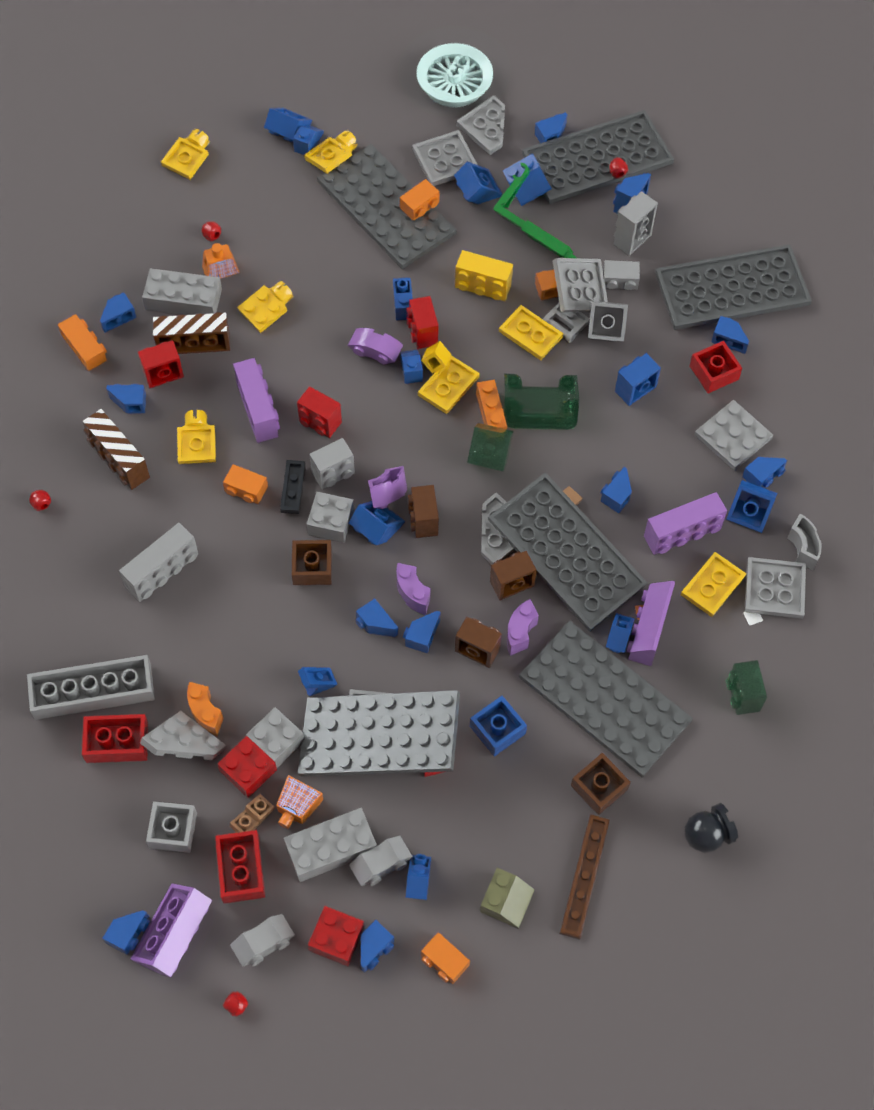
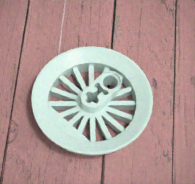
M450 43L431 49L421 58L417 67V79L421 88L435 102L448 107H462L475 102L488 90L493 79V68L489 59L480 50L465 44ZM455 89L457 90L459 96L455 95Z

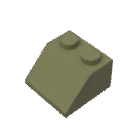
M497 868L481 903L480 912L519 929L535 889L516 875Z

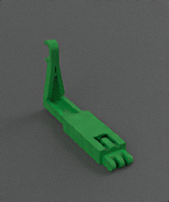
M520 163L521 167L525 168V171L520 177L512 175L514 181L496 203L493 210L520 228L526 236L559 257L576 258L568 245L528 220L525 222L507 210L530 173L529 167L525 163Z

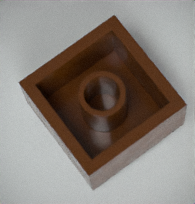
M434 485L411 487V494L408 495L411 532L415 531L416 538L438 536L439 517Z
M292 540L293 585H332L331 540Z
M527 551L522 553L516 552L505 560L499 559L491 565L490 583L498 599L503 600L534 587L537 569Z
M466 616L455 636V652L490 668L500 651L502 633L494 627L483 625L478 619H471Z
M602 752L572 778L571 787L599 816L629 789L631 782Z

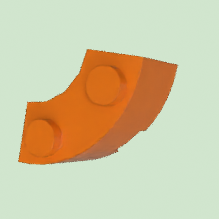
M189 682L187 698L194 719L212 735L218 736L224 719L222 711L214 707L210 702L211 694L208 686Z

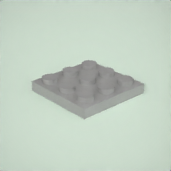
M459 130L412 145V150L428 181L433 186L455 180L454 174L467 161L477 165Z
M556 258L553 260L561 312H591L592 301L608 302L601 259Z
M732 400L698 428L694 434L734 471L773 438V434L735 400Z
M748 557L745 612L803 619L805 614L806 563Z

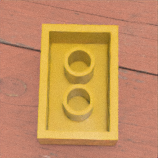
M462 250L455 268V288L473 292L480 296L491 297L495 300L506 301L512 285L513 264Z

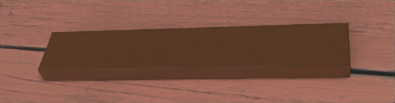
M591 814L589 816L560 930L562 935L579 940L581 938L610 822L609 819Z

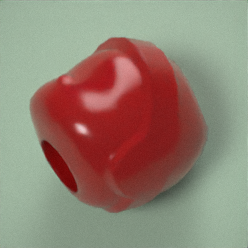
M617 157L611 161L609 170L614 178L619 179L628 173V166L622 158Z
M208 221L202 226V235L207 240L212 242L219 238L221 234L219 224Z
M36 490L30 495V504L36 511L45 510L51 504L50 495L45 490Z
M238 991L231 992L226 998L223 1008L232 1016H239L247 1008L248 1000Z

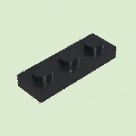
M286 460L280 513H300L305 461Z

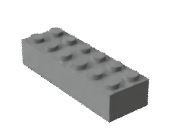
M148 655L27 674L30 712L35 720L155 700L151 663Z

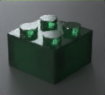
M477 423L474 427L467 463L504 471L514 431Z
M758 660L734 663L732 670L729 672V677L726 679L727 689L731 690L732 708L736 710L737 715L760 712L767 699V694Z

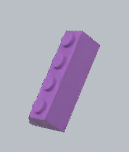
M674 581L652 583L649 585L648 590H644L641 601L645 603L643 607L639 606L636 617L640 619L639 624H634L631 634L635 638L634 641H629L626 651L630 653L628 660L648 666L652 665L675 585Z
M171 884L135 949L131 960L156 973L171 977L177 970L178 963L183 954L187 951L188 944L193 935L197 932L203 916L208 912L212 900L195 888Z

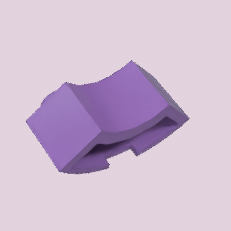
M357 328L348 346L356 355L373 358L384 365L396 361L403 344L386 333L380 335L374 333V329Z
M403 466L385 469L381 476L368 480L373 508H386L388 504L404 496L407 491Z
M398 563L396 573L399 594L411 609L426 615L431 598V588L424 586L418 580L415 566Z
M531 599L522 603L513 612L509 620L507 648L510 656L528 649V633L538 623L539 615Z

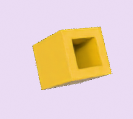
M439 341L426 349L421 361L431 373H434L446 366L451 353Z

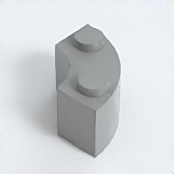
M799 514L787 539L793 542L797 548L798 556L796 562L806 563L807 568L814 570L821 554L822 543L814 524L808 518Z
M401 836L388 838L375 848L361 853L349 866L361 886L367 884L373 886L379 883L382 877L394 870L399 871L407 866L406 862L413 856Z
M283 914L269 917L257 927L242 933L230 946L242 967L249 964L255 966L262 962L265 956L275 950L286 948L290 944L289 940L295 934Z

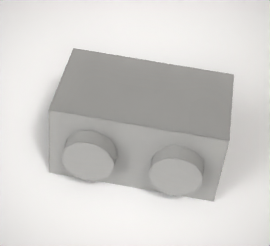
M604 260L603 276L605 288L638 290L640 262Z

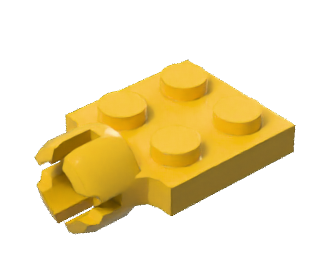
M194 129L187 138L179 137L162 159V166L190 180L209 155L208 151L205 150L210 142L207 134L201 131L198 135L197 133L200 130Z
M347 130L339 134L335 139L327 138L304 155L305 160L323 172L329 173L352 156L351 151L356 149L358 144L356 143L355 136Z
M282 281L272 288H267L265 285L262 286L237 307L239 312L260 333L288 311L285 304L293 298V294L287 285L284 286L285 283Z
M193 410L188 411L185 414V425L177 427L178 464L216 462L215 426L207 424V414L202 410H197V418L193 416Z

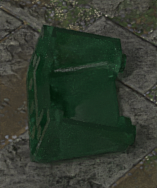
M504 373V416L507 427L569 430L577 425L579 411L577 375L561 377L558 387L522 386V379L519 375Z

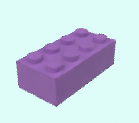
M255 358L234 363L236 383L257 443L278 437L277 430L280 429L279 417L276 409L273 408L272 396L268 394L266 379H263L261 365L256 364Z
M717 492L649 518L644 538L654 555L666 553L670 548L675 546L681 547L690 540H698L705 534L718 532L722 527L727 509Z

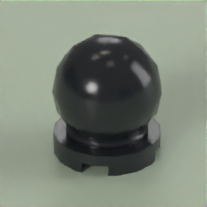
M716 804L711 807V812H698L689 818L685 825V838L692 848L707 853L721 847L724 841L727 844L736 842V839H738L737 828L734 821L730 822L725 814L729 811L724 804Z

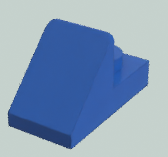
M302 667L298 671L309 696L337 685L330 668Z

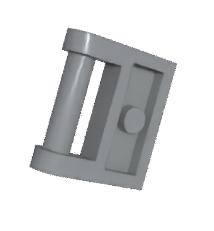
M560 303L543 318L544 321L561 331L565 340L569 343L590 322V318L582 312H561ZM556 317L572 330L569 332L554 321L553 318Z

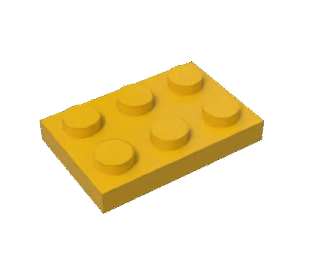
M522 305L499 327L501 334L539 360H542L563 338L561 331Z
M451 355L446 366L436 371L418 391V396L445 414H448L477 381L480 373Z
M714 552L683 589L681 596L713 617L742 582L746 573Z

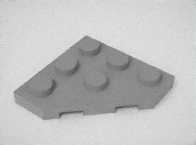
M493 95L456 121V125L489 155L503 147L505 104Z
M497 493L493 494L482 504L481 555L491 565L499 559L504 560L515 550L488 520L492 513L506 503Z
M179 711L146 734L140 742L141 745L157 756H164V753L175 754V757L180 758L202 756L204 760H213L226 748L223 742L182 711Z

